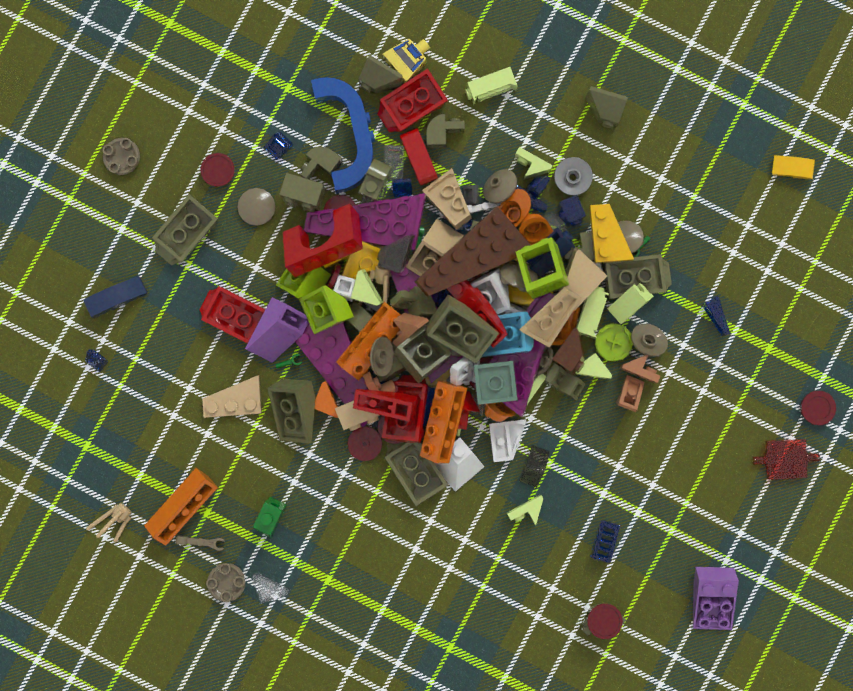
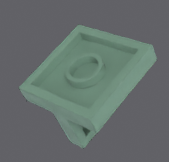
M513 361L474 365L478 405L518 400Z

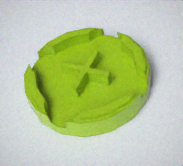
M614 323L605 325L596 335L597 338L594 343L596 351L600 357L607 361L616 362L623 360L632 350L631 333L622 325Z

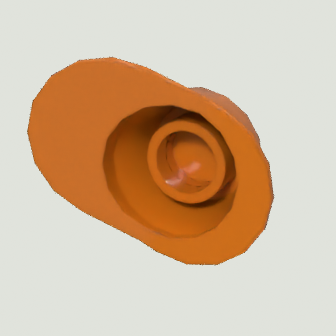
M516 189L507 200L499 205V208L515 227H519L530 211L531 200L526 191Z
M528 213L519 228V232L530 245L547 238L553 232L548 221L539 214Z
M502 402L485 404L486 417L496 422H502L516 414V412Z

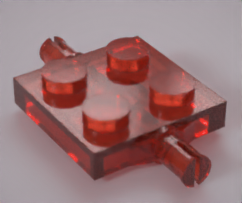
M806 439L765 441L766 451L764 456L753 457V465L765 464L768 480L807 478L808 462L820 461V458H814L820 457L819 453H807Z

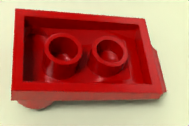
M427 68L381 98L377 114L388 132H402L433 111L442 108L449 101Z
M218 286L214 290H209L199 311L202 315V321L248 344L265 309Z
M403 375L398 380L393 381L395 392L418 396L415 416L410 421L385 416L382 438L397 442L421 443L424 437L423 422L428 384L425 379L418 384L413 376Z

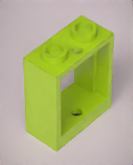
M552 237L542 239L536 244L525 246L521 250L516 251L526 291L533 299L569 285L558 245ZM551 251L556 273L532 282L526 261Z

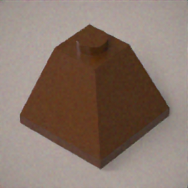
M575 327L552 358L556 365H559L571 375H574L576 372L579 373L585 364L583 362L585 359L582 337Z

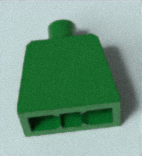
M269 497L263 504L253 529L272 538L287 504Z

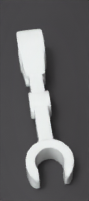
M489 202L474 206L467 205L470 214L478 211L494 209L496 206L499 207L500 203L493 204Z

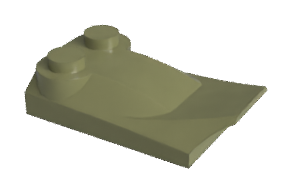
M188 194L152 237L155 242V252L170 265L182 263L207 233L215 228L219 219L197 199Z
M662 254L633 257V261L604 263L603 272L607 275L605 287L606 292L609 293L608 299H618L634 284L636 286L639 283L642 284L650 294L666 293L668 287L672 285L669 262L662 258Z
M390 443L387 445L385 459L415 506H418L448 486L435 463L420 456L422 443Z

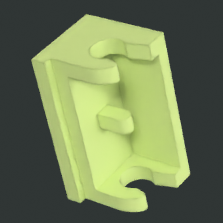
M639 283L637 286L634 284L607 309L622 324L654 296L642 284Z

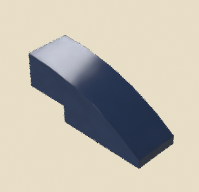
M137 276L83 299L90 316L96 318L148 292L140 276Z

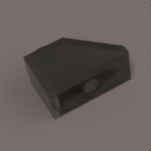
M407 235L380 249L377 260H379L378 266L397 273L404 272L415 235Z

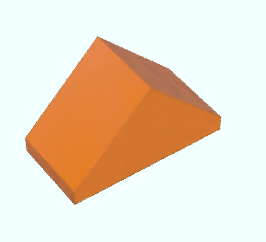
M327 381L322 382L315 399V409L338 418L335 410L338 405Z

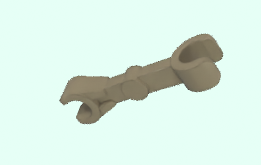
M181 535L176 537V544L209 546L217 551L224 549L216 545L217 541H225L222 537L210 540L189 538L188 536Z

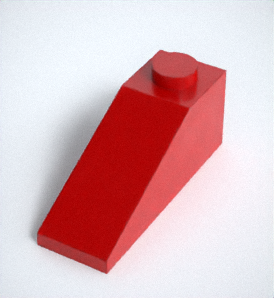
M356 389L353 409L410 421L415 416L418 396L400 392Z

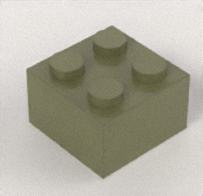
M286 173L279 195L287 206L296 208V205L303 207V210L306 212L320 211L326 189L322 183Z
M425 325L397 346L394 355L419 384L446 363L452 353L445 345L427 335Z

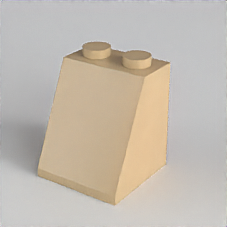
M436 219L409 260L406 268L421 276L455 245L463 235L439 219Z
M577 247L573 249L566 269L569 285L565 286V288L582 297L574 310L607 277Z

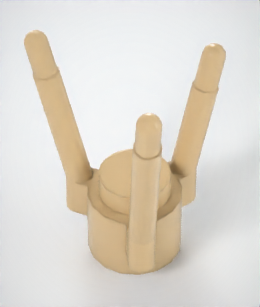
M378 265L375 267V270L370 271L371 281L376 279V283L383 284V303H387V298L390 296L389 278L391 268Z
M122 503L119 505L115 504L111 510L87 526L86 530H90L111 515L113 518L101 529L96 538L105 533L115 521L119 523L123 521L113 540L116 543L125 526L131 520L129 515L132 512Z

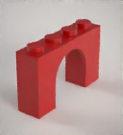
M350 203L333 210V234L327 242L317 248H310L309 235L300 225L283 232L285 267L294 277L363 249L359 214Z

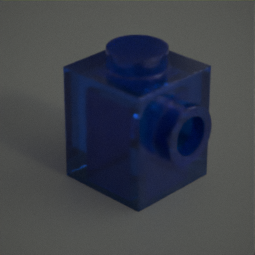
M577 195L559 202L558 207L560 211L558 215L561 222H565L566 226L572 224V227L583 223L582 219L586 217V214Z

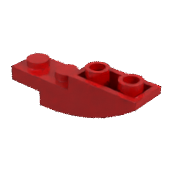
M465 280L446 288L455 299L465 304L499 332L491 344L493 348L508 335L497 313L477 287L473 288Z

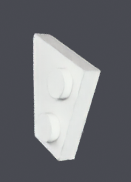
M463 357L457 363H454L450 368V383L456 386L469 384L470 381L476 383L474 365H480V359L477 363H474Z
M526 419L489 424L493 462L513 460L526 424Z

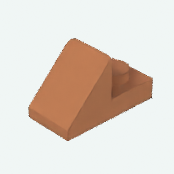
M408 313L401 314L393 320L400 329L396 334L398 337L393 341V344L396 347L424 327L429 320Z
M648 355L625 363L619 368L654 384L658 383L660 375L656 374V370L649 367L643 369Z
M370 372L363 375L369 390L395 392V385L392 379L381 384L377 377L373 378Z
M627 375L616 404L636 412L645 382Z

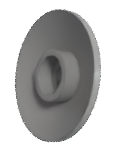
M571 157L559 163L555 170L554 178L557 187L563 193L579 195L590 187L593 174L587 162L580 158ZM570 175H575V176H576V180H575V181L570 180L569 176H570Z

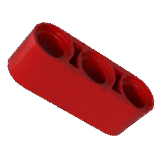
M416 128L399 135L419 185L421 186L438 179L419 130Z

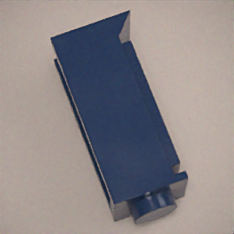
M557 227L547 237H552L556 242L561 258L572 247L575 248L572 242L574 238L566 230L563 232ZM551 251L526 261L531 265L529 268L541 278L545 277V273L554 266Z

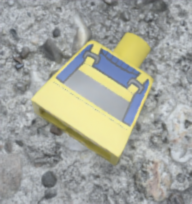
M407 39L383 53V59L392 69L402 74L403 83H406L414 78L425 66L426 57L423 54L430 49V46L424 39L416 45L410 39Z

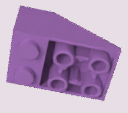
M272 297L245 349L273 363L303 335L309 321L302 312Z
M695 567L693 629L732 630L739 583L734 568Z

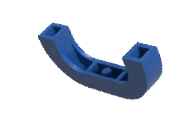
M335 78L313 79L311 83L316 103L336 100L344 104L350 113L357 145V157L348 168L331 172L336 194L347 192L356 188L364 181L373 161L372 142H375L373 130L369 131L368 124L371 123L369 112L365 113L358 93L346 82Z

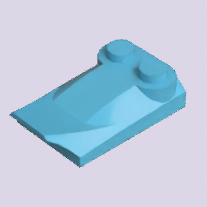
M528 312L498 315L508 335L494 348L490 345L482 357L531 351L534 339L519 330L531 319Z

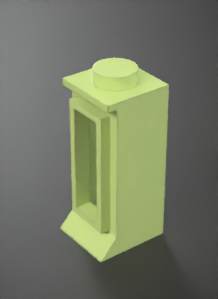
M511 67L467 82L465 93L468 100L472 99L473 104H475L476 100L480 102L510 91V89L517 91L518 86Z
M598 286L585 299L576 326L581 335L593 339L597 338L594 332L597 331L607 300L605 297L609 295L602 287Z

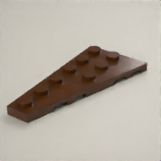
M496 206L415 281V284L428 297L517 258L516 251L531 245L501 209Z

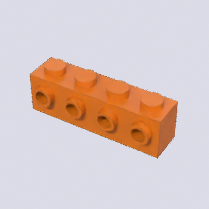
M384 302L336 363L359 381L371 366L370 353L374 341L379 337H386L392 343L393 338L400 331L393 320L401 314Z
M437 381L420 452L421 457L435 463L450 462L467 392L466 387L456 386L447 381Z
M195 468L144 525L154 539L166 546L218 487L208 475Z

